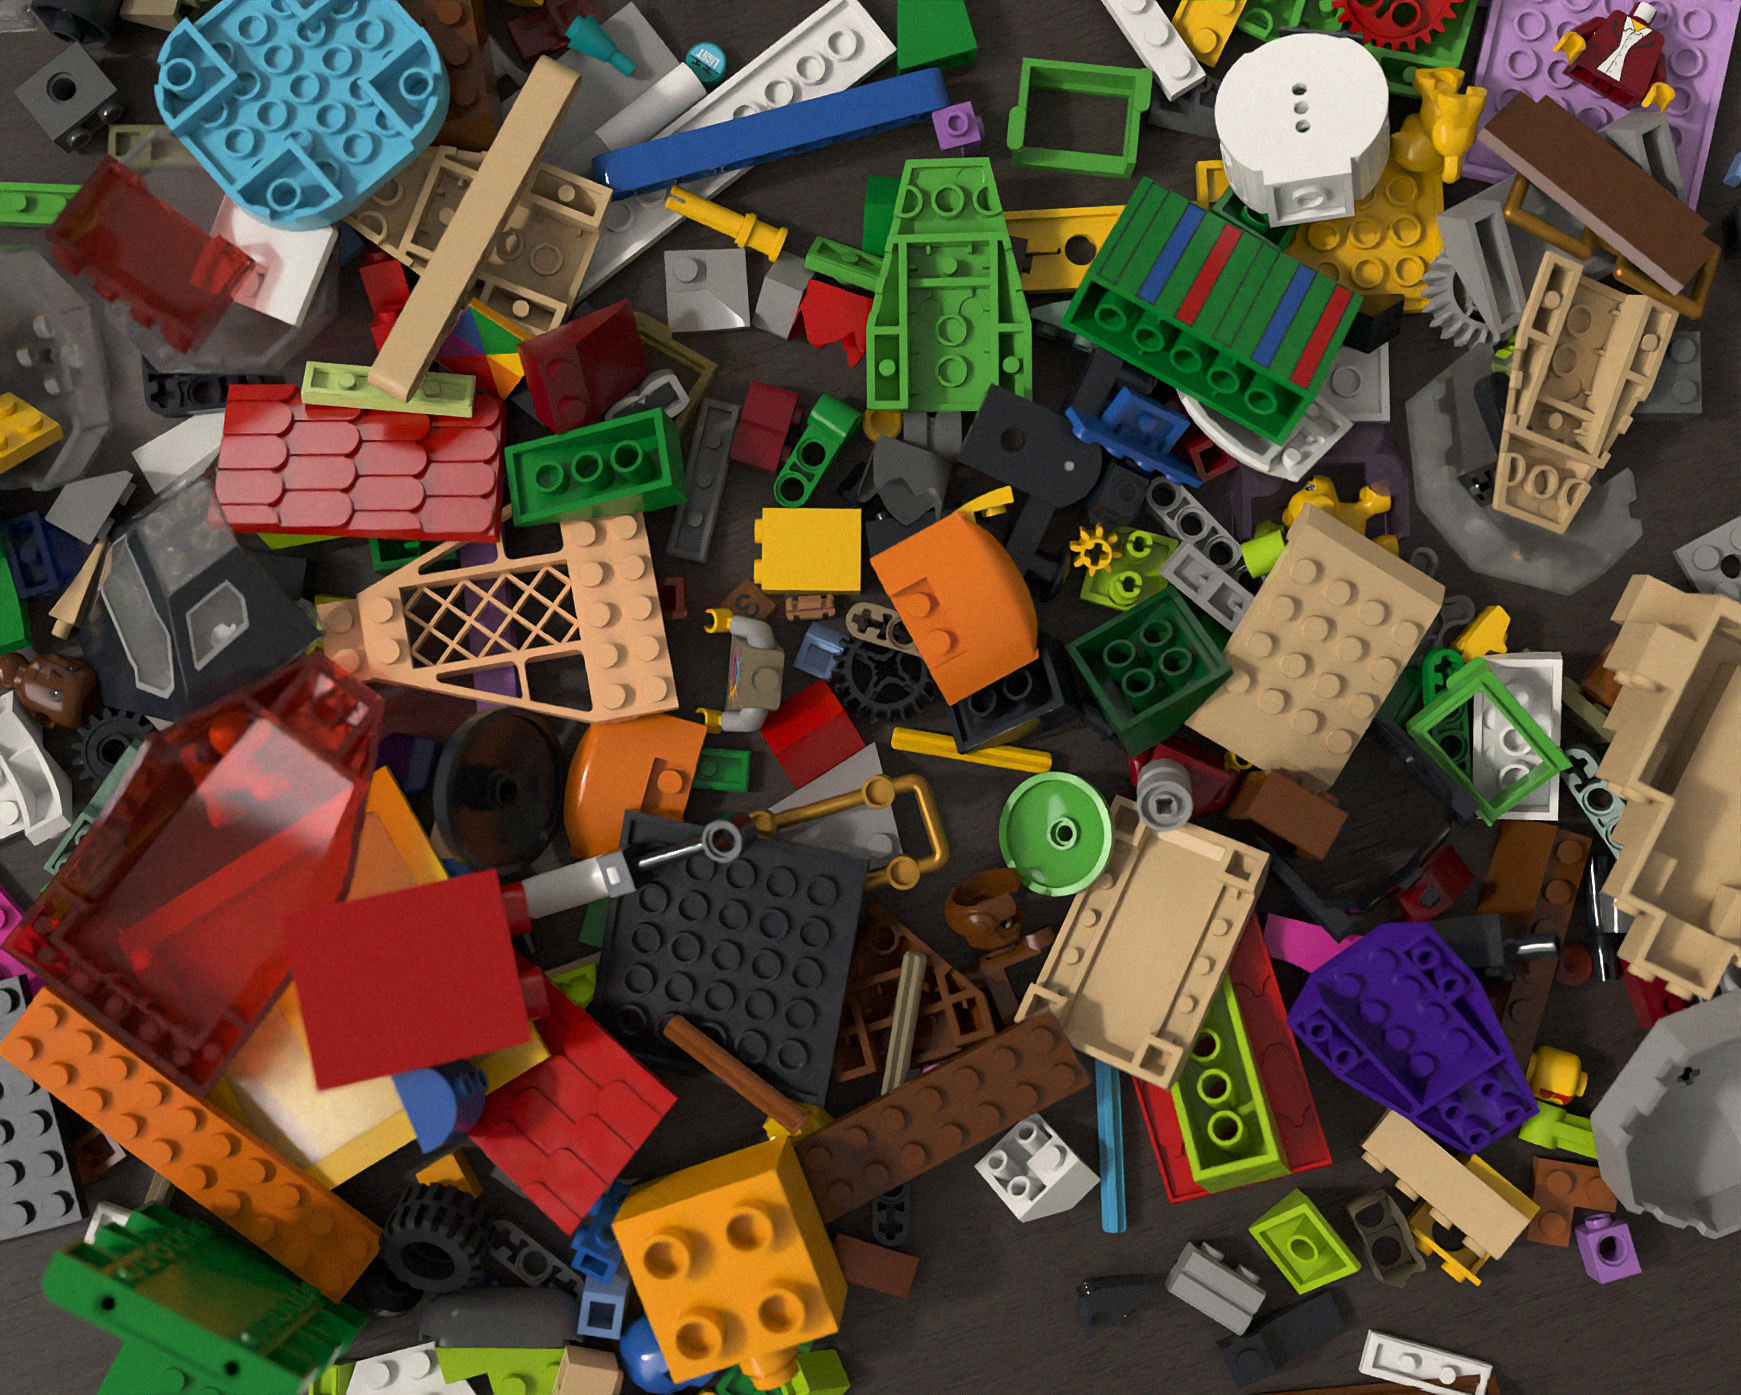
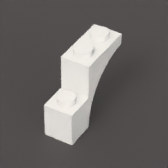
M12 690L0 697V766L7 776L19 803L24 821L25 835L36 846L47 839L58 838L72 826V779L43 747V726L32 719L31 714L21 706L19 696Z

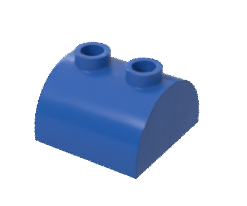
M463 1058L391 1075L424 1154L470 1131L477 1124L483 1113L485 1092L489 1089L487 1077L480 1067L474 1068Z

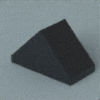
M1404 294L1361 295L1364 299L1342 345L1370 354L1399 335L1405 302Z

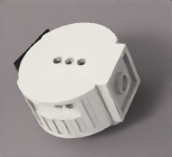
M1280 26V38L1259 47L1252 53L1243 54L1230 68L1219 88L1215 104V121L1220 138V149L1227 180L1242 202L1260 214L1268 213L1270 228L1355 216L1354 201L1362 200L1377 184L1389 157L1390 126L1388 117V87L1385 76L1378 62L1364 48V36L1362 34H1354L1347 30L1332 32L1313 30L1306 26H1296L1294 28Z

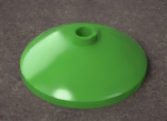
M1046 772L1027 779L1010 795L1000 818L999 842L1005 863L1008 868L1017 869L1019 875L1024 877L1022 884L1025 887L1047 896H1066L1085 890L1103 874L1113 854L1115 826L1108 803L1094 785L1075 774ZM1068 826L1072 829L1073 833L1070 840H1067L1065 837V829Z

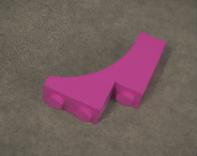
M1262 911L1260 914L1259 922L1270 957L1289 962L1310 975L1318 967L1362 938V936L1349 934L1338 944L1321 926Z

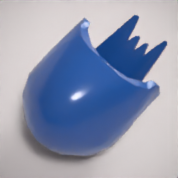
M647 1314L631 1319L622 1331L619 1345L622 1367L626 1375L637 1386L648 1392L670 1395L690 1385L702 1387L717 1373V1371L675 1384Z

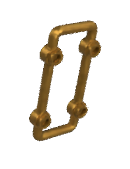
M876 774L867 779L862 788L776 814L770 810L760 809L749 815L756 825L758 835L775 838L781 829L865 804L873 809H884L892 804L896 799V795L914 791L933 855L916 859L909 854H901L895 857L886 869L868 874L865 892L887 885H892L900 890L910 889L918 883L922 875L944 868L950 857L948 842L931 788L922 776L916 774H908L894 779L884 774Z

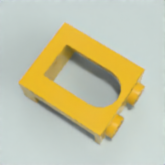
M1460 1151L1455 1157L1458 1162L1528 1220L1531 1221L1539 1211L1540 1207L1476 1154L1468 1156ZM1422 1199L1406 1219L1409 1229L1413 1233L1414 1245L1428 1257L1433 1251L1445 1260L1441 1268L1459 1283H1462L1467 1278L1476 1286H1479L1482 1281L1475 1274L1490 1257V1254L1487 1253L1482 1259L1466 1245L1454 1251L1440 1248L1435 1243L1432 1235V1225L1435 1219L1428 1214L1433 1206Z

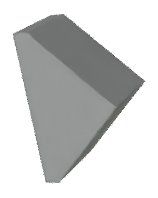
M782 250L764 278L752 326L787 340L809 279L815 280L818 273L804 268L805 259Z

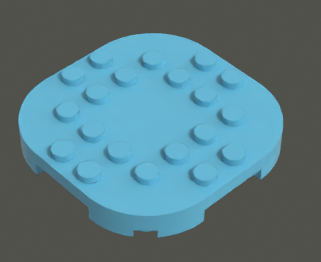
M222 0L193 25L185 18L171 32L157 60L161 65L159 84L154 85L157 105L168 127L244 213L259 223L286 231H307L322 228L339 221L354 211L428 148L445 121L450 100L449 77L441 55L425 29L420 27L396 0Z

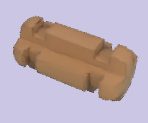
M827 594L825 599H821V595L798 597L799 601H793L792 597L786 599L788 621L793 622L794 617H800V621L823 619L822 615H828L829 618L835 617V601L831 594Z

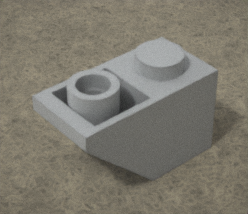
M125 469L67 482L46 515L45 520L89 545L95 537L103 541L115 522L108 515L116 502L125 506L137 486L130 482L134 473Z

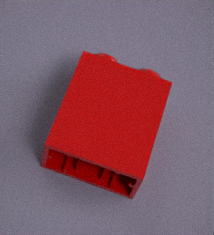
M496 869L281 915L317 1093L532 1042L528 1022L550 1017L540 967L535 966L517 971L510 939L511 936L532 932L523 884L519 881L499 886Z

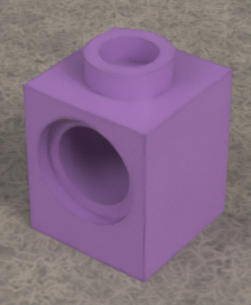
M1598 1213L1584 1219L1585 1224L1573 1227L1587 1275L1597 1282L1604 1284L1642 1272L1627 1223L1614 1216H1610L1609 1213ZM1611 1236V1249L1607 1253L1600 1255V1242L1605 1237Z

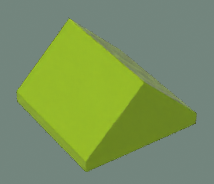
M1297 1188L1248 1228L1299 1295L1357 1272L1362 1266L1310 1199Z

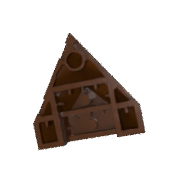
M872 899L867 914L869 919L863 938L859 939L851 968L833 1069L838 1084L884 1076L903 958L908 951L920 952L927 956L909 1069L959 1054L996 1034L986 995Z

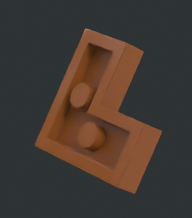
M1534 1155L1528 1198L1537 1204L1540 1209L1524 1228L1522 1238L1532 1242L1568 1247L1574 1206L1615 1213L1617 1197L1602 1180L1599 1166Z

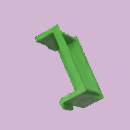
M1023 57L1018 104L1010 110L1007 147L1013 151L1011 167L1130 180L1136 164L1140 114L1146 112L1150 106L1152 72L1147 68L1132 69ZM1029 88L1128 98L1123 157L1023 146Z
M1474 657L1452 674L1446 681L1448 690L1405 722L1407 732L1413 740L1481 805L1476 812L1489 827L1493 825L1492 822L1560 771L1573 766L1563 749H1559L1498 679L1491 666L1482 657ZM1480 690L1486 694L1543 760L1542 763L1489 801L1427 732Z

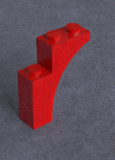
M370 240V244L365 246L359 271L374 314L371 331L380 353L414 290L412 271L409 267ZM433 363L427 372H435Z

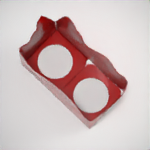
M809 279L786 342L805 331L809 343L814 345L815 348H821L828 343L841 340L844 350L848 352V364L853 368L866 351V326L874 299Z

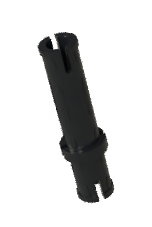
M1595 856L1594 860L1593 857H1587L1583 871L1589 935L1585 936V943L1590 944L1592 981H1606L1605 964L1607 980H1621L1616 956V943L1620 942L1619 934L1602 933L1599 891H1602L1609 877L1608 856ZM1594 860H1595L1596 873H1595V871H1594V862H1593Z

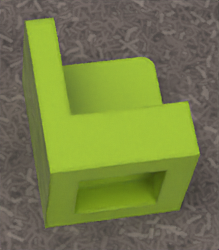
M829 1349L797 1353L796 1359L799 1372L792 1380L780 1386L783 1395H843L851 1385L836 1350Z

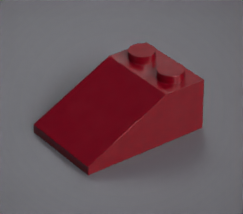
M628 299L516 345L537 419L557 435L595 420L649 375L632 305Z

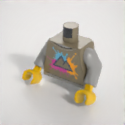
M729 608L707 609L705 612L713 614L715 624L704 625V630L707 633L730 631L732 634L725 712L723 713L719 710L698 708L695 713L705 715L704 724L709 726L707 732L709 734H719L722 729L725 732H752L759 730L763 726L767 715L779 710L785 657L784 650L774 639L772 628L767 623L740 615L734 616Z

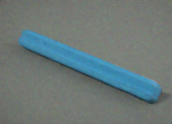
M1095 1059L1102 1228L1108 1233H1121L1127 1229L1120 1069Z

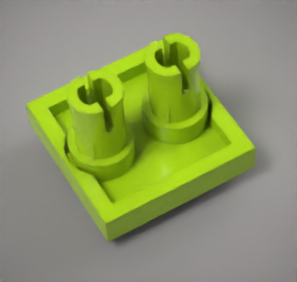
M1120 526L1110 532L1103 529L1106 535L1116 531L1118 539L1111 547L1119 548L1122 555L1120 558L1112 557L1110 561L1112 571L1110 573L1102 568L1095 570V574L1092 577L1089 575L1088 567L1086 568L1078 600L1125 612L1167 588L1169 581L1157 571L1177 549L1179 540L1127 526ZM1094 543L1090 553L1091 556H1096L1097 551L1102 549L1101 543Z

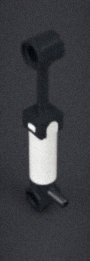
M739 811L729 812L707 825L702 837L645 855L640 842L637 841L615 848L605 854L520 880L523 884L530 920L609 896L611 899L636 891L653 881L650 870L706 853L711 859L721 863L730 862L753 847L758 835L756 825L752 818L745 813ZM724 829H728L733 833L735 845L727 841ZM533 932L516 935L523 956L529 957L538 953L539 949Z

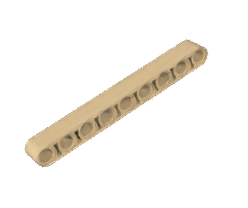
M542 55L537 61L377 356L367 380L370 385L405 403L411 401L573 103L582 83L583 76L546 55Z

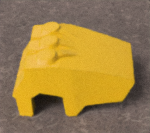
M1487 606L1450 643L1449 648L1461 655L1464 665L1474 657L1484 656L1486 653L1506 654L1507 647L1505 642L1508 636L1506 630L1511 618L1501 606Z

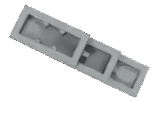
M1186 540L1182 541L1157 571L1232 633L1238 627L1255 596Z

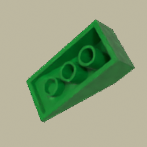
M661 407L574 429L560 435L555 434L504 448L513 524L516 527L648 512L689 502L678 427Z

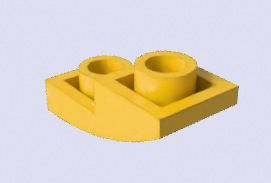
M1011 486L1002 487L978 496L954 512L960 511L966 515L964 518L976 523L975 511L981 510L983 518L1007 512L1005 504L1014 502Z

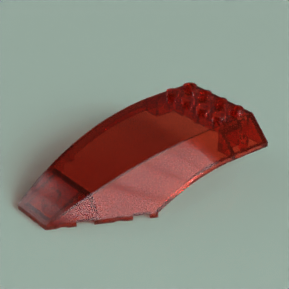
M319 650L300 658L298 662L288 667H282L270 673V676L246 688L242 687L212 702L210 706L200 711H194L184 716L182 720L158 732L154 731L144 736V741L98 817L53 879L0 946L2 950L202 1100L206 1099L294 980L281 915L345 902L352 889L388 701Z

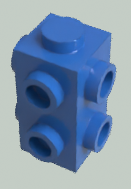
M617 1180L613 1181L608 1193H603L588 1213L594 1217L590 1227L582 1223L571 1245L572 1248L577 1250L571 1266L608 1285L624 1256L611 1224L630 1189L633 1187Z

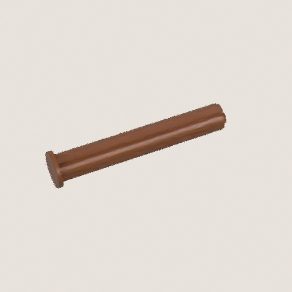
M676 1015L665 1027L664 1035L789 1131L790 1139L796 1135L811 1115V1110L804 1112L682 1016Z

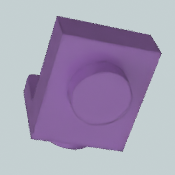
M971 101L932 112V120L941 151L946 152L960 148L963 158L979 155L981 141L985 140V131L981 117L974 116Z

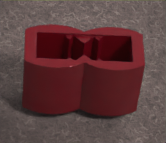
M752 380L731 447L730 462L777 475L780 466L784 467L792 454L793 444L787 443L791 427L799 429L805 406L799 404V393Z

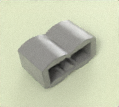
M661 369L645 377L636 389L627 392L602 414L605 420L609 421L661 407L672 418L687 406L690 399L672 370Z

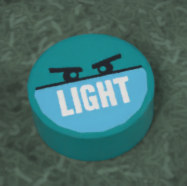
M708 42L699 43L693 46L686 56V65L693 71L703 86H713L719 83L725 76L727 69L725 55L717 45Z

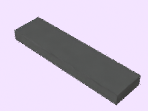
M705 397L702 399L685 470L689 502L677 504L666 550L667 556L707 564L730 467L729 455L743 411V407L740 405Z

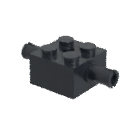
M1500 913L1415 922H1428L1478 979L1490 980L1491 984L1517 982L1516 976L1530 974L1529 960L1550 957L1560 958L1562 955V944L1558 931L1526 934L1525 924Z

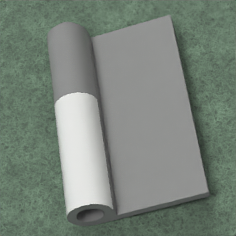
M632 1L601 25L617 45L616 48L637 64L629 77H626L608 62L604 63L574 49H570L556 60L578 72L583 78L573 103L541 161L595 183L597 181L591 163L594 157L606 152L650 141L707 96V92L697 76L684 62L679 63ZM523 87L500 104L503 122H505Z

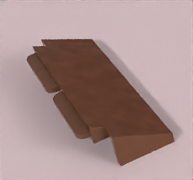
M1520 91L1476 136L1479 141L1674 296L1679 293L1718 248L1716 244L1702 234L1710 225L1709 222L1548 95H1545L1536 103Z

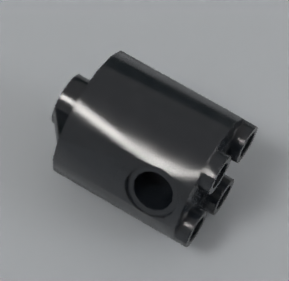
M32 0L30 8L53 36L69 44L78 41L81 45L96 42H110L113 39L124 0Z

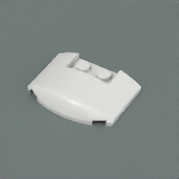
M225 194L190 284L300 328L339 233L336 227L331 224L307 231H286L271 228L252 219Z
M1176 389L1182 404L1194 422L1221 449L1257 471L1298 482L1354 425L1317 394L1280 447Z

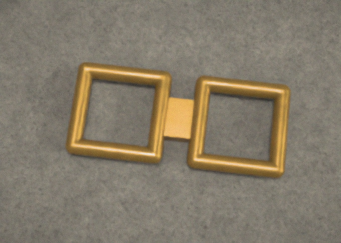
M1516 172L1502 210L1503 217L1507 222L1581 261L1589 260L1593 256L1597 245L1617 256L1613 268L1615 279L1692 320L1700 319L1703 316L1722 254V249L1719 245H1717L1716 251L1698 270L1690 298L1681 293L1674 296L1654 279L1632 268L1633 263L1586 225L1579 240L1521 209L1531 181L1520 172Z

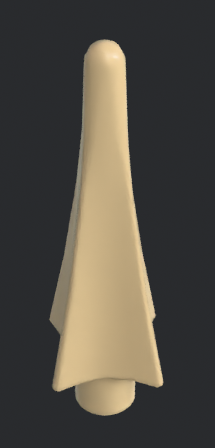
M107 535L103 541L99 539L81 571L48 615L57 619L51 632L52 635L67 640L73 626L81 629L108 539Z

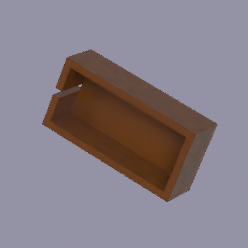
M1280 767L1278 770L1271 768L1270 770L1241 774L1242 778L1229 804L1220 809L1217 817L1248 834L1246 830L1252 832L1258 822L1263 827L1257 836L1274 851L1286 858L1322 860L1349 815L1338 808L1341 802L1322 790L1317 789L1315 793L1300 786L1303 779L1283 767Z

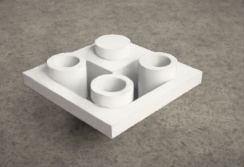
M1038 1113L1017 1123L974 1166L1022 1223L1072 1209L1101 1180Z

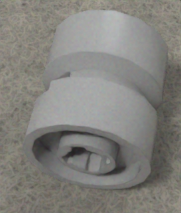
M1160 758L1145 765L1138 775L1137 811L1145 825L1156 831L1168 832L1176 830L1184 825L1191 816L1193 806L1192 783L1189 772L1181 763L1173 759Z

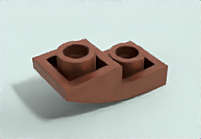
M834 1231L831 1245L845 1281L897 1297L908 1298L919 1262L918 1257L877 1245L865 1239Z

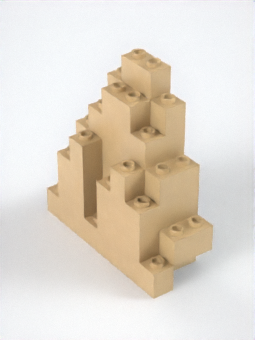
M1632 575L1610 619L1623 627L1603 665L1604 668L1616 673L1613 680L1623 686L1602 728L1615 733V736L1595 777L1608 782L1605 788L1606 791L1628 801L1609 839L1623 847L1602 892L1616 898L1612 905L1613 907L1635 917L1616 955L1630 962L1627 971L1651 983L1655 975L1669 981L1665 988L1666 990L1686 1000L1691 1001L1693 995L1696 994L1710 1001L1728 964L1731 963L1741 968V604L1720 594L1684 593L1650 575Z

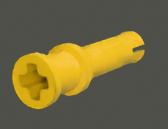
M673 184L669 195L683 200L685 203L683 204L668 197L664 209H669L735 238L734 243L737 244V247L742 249L745 246L751 247L768 255L769 261H776L786 239L788 228L781 227L778 229L759 221L757 215L752 212L750 214L746 213L743 216L685 190L677 184Z

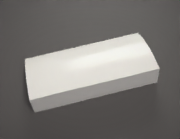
M1524 652L1478 656L1486 660L1498 679L1560 749L1561 652ZM1480 690L1474 695L1472 783L1489 801L1542 763L1543 760L1486 694ZM1559 773L1498 819L1558 821ZM1475 811V813L1479 816L1478 819H1482L1480 815Z

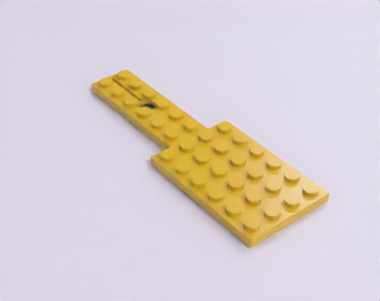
M1389 151L1386 167L1377 184L1362 200L1354 201L1355 216L1301 223L1283 253L1359 295L1404 294L1403 314L1425 313L1422 310L1424 306L1429 304V300L1419 295L1428 286L1421 279L1425 273L1430 271L1428 267L1430 261L1436 258L1440 251L1444 249L1435 217L1444 212L1442 173L1408 170L1393 160ZM1223 160L1198 161L1195 166L1198 201L1191 202L1211 212L1230 185L1224 171ZM1126 205L1003 212L1009 236L1029 239L1026 254L1057 253V250H1060V254L1033 255L1030 274H1021L1020 280L1024 295L1076 292L1092 262L1082 266L1071 263L1065 255V245L1073 237L1084 236L1095 245L1097 254Z

